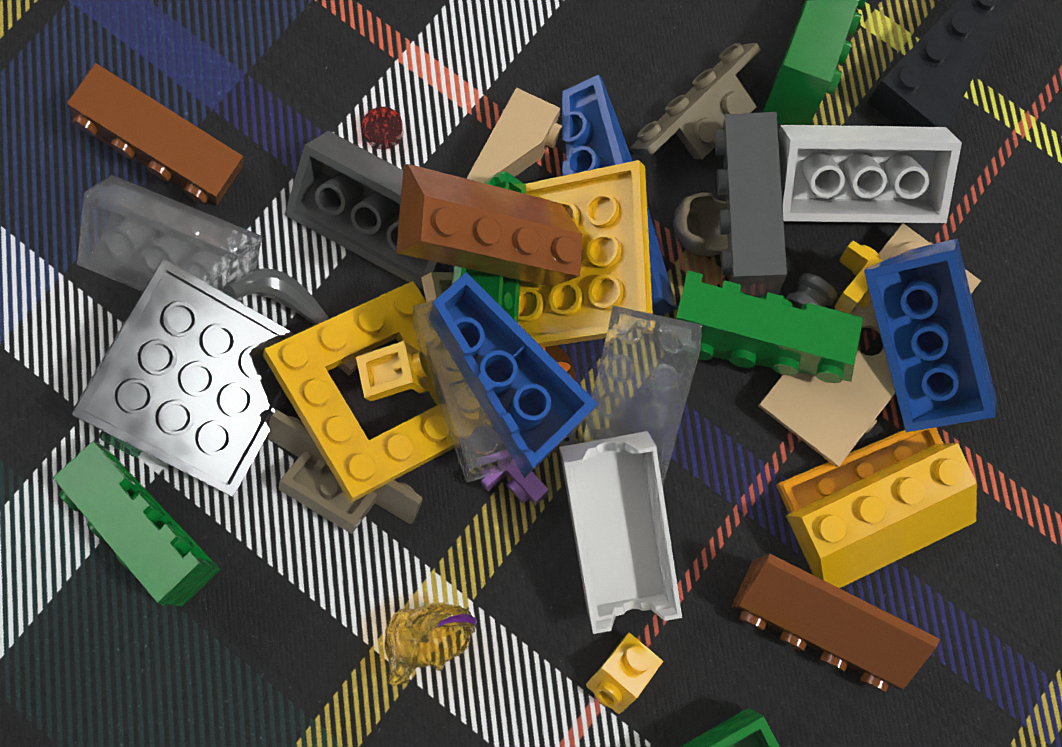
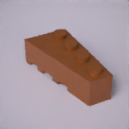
M97 63L94 64L67 102L73 117L72 122L78 129L109 145L126 158L134 159L146 166L158 178L166 182L171 180L184 188L183 191L189 197L201 204H205L208 201L217 206L243 168V156Z

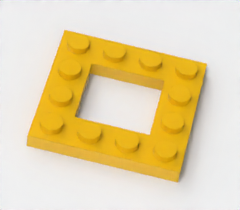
M414 281L264 349L263 357L350 503L493 427L429 321L427 303ZM394 339H397L398 343L405 341L419 352L422 351L428 361L430 376L426 377L428 391L437 406L368 440L328 371Z

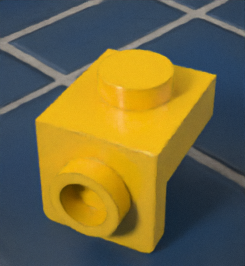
M851 241L839 261L856 273L857 276L846 288L835 305V308L848 314H851L857 305L865 309L872 301L864 270L867 267L882 262L880 255L874 249Z
M629 632L616 646L601 668L590 678L586 686L595 694L601 704L620 714L638 698L663 661Z

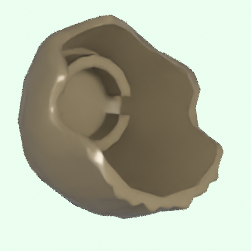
M697 193L683 199L675 211V218L673 220L674 233L683 248L694 255L705 257L720 255L722 250H728L727 235H720L719 210L726 209V201L717 200L713 197L712 193Z

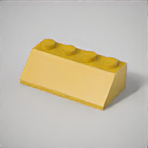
M958 443L935 444L786 515L813 575L841 588L975 523L977 482Z

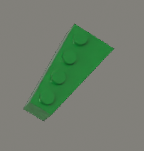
M687 271L676 315L682 352H687L689 356L699 360H710L712 357L726 359L732 364L744 368H751L755 365L771 367L775 372L783 375H796L798 372L816 375V378L827 383H840L842 380L852 382L863 317L811 303L802 305L801 309L795 308L784 296L767 292L765 296L760 298L741 292L740 284L724 280L722 287L702 283L703 274Z

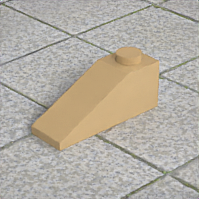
M516 88L467 179L484 183L497 172L506 171L515 177L540 160L547 146L554 148L562 133V125L559 124L560 108Z

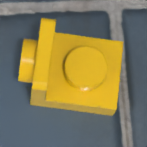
M405 341L356 357L364 398L371 402L409 389H413L418 393L428 391L426 377L430 376L428 361L422 351L419 352Z

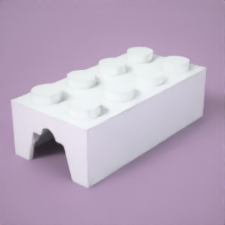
M648 431L559 447L587 613L593 634L611 631L615 617L624 615L626 611L631 609H640L641 611L652 610L664 621L682 618L657 448Z

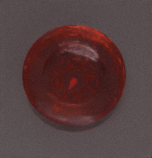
M376 107L370 110L362 122V130L366 141L376 149L386 150L393 148L403 137L402 119L395 110L389 107Z

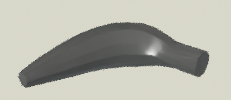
M269 268L253 270L240 280L223 287V293L235 300L250 294L274 300L293 310L313 325L320 324L329 319L318 302L298 281L278 270Z

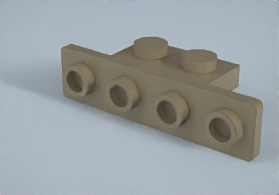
M735 43L726 48L719 56L721 61L713 69L710 68L703 71L693 80L692 84L694 87L690 91L669 102L665 107L666 113L658 121L647 124L638 132L637 137L639 139L630 147L634 155L653 154L674 133H676L694 159H703L715 148V131L722 130L725 114L751 113L757 107L735 74L761 50L758 44L741 45L740 43Z
M278 410L270 416L268 439L299 457L281 478L278 490L351 534L374 504L379 505L408 524L413 523L423 498L406 483L393 480L350 503L303 422L295 417L287 416Z

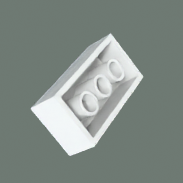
M781 125L778 145L783 221L947 223L962 142L946 127Z

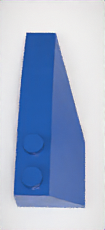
M599 74L562 91L563 140L566 142V161H563V176L631 162L632 158ZM647 206L653 318L677 310Z

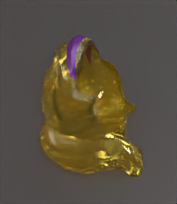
M440 602L426 604L418 609L402 608L393 614L385 629L384 650L391 670L388 683L391 685L408 683L410 675L417 667L434 666L437 671H441L450 659L461 655L468 648L470 635L476 629L477 620L471 615V612L462 608L461 605L455 606Z

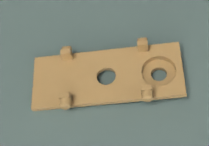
M902 223L879 252L881 260L884 261L911 249L931 245L932 243ZM965 269L970 292L972 293L981 280ZM872 301L865 309L857 305L851 314L863 317L862 328H872L880 334ZM884 346L881 352L874 356L865 355L859 350L857 351L852 382L842 380L840 383H827L816 378V375L799 372L796 375H782L758 407L835 467H839L864 433H868L877 422V416L896 393Z

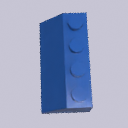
M958 238L914 248L865 268L864 272L906 432L994 418L997 400Z

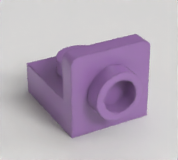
M499 454L483 469V473L486 476L481 480V483L488 492L505 476H508L511 480L506 484L507 487L523 504L529 499L537 506L548 496V488L533 472L524 479L511 455L505 458L502 454Z

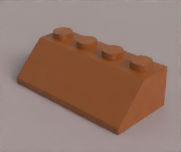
M411 164L403 166L397 254L550 287L580 277L582 233L561 203Z
M772 554L752 560L731 608L741 612L739 620L762 631L767 625L782 633L779 640L800 651H804L806 646L822 653L819 659L821 662L842 672H845L848 666L863 674L860 679L862 683L886 693L888 687L904 689L937 648L940 641L939 638Z

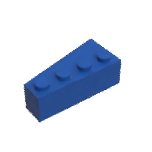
M467 272L433 301L429 321L525 479L587 418L598 403Z

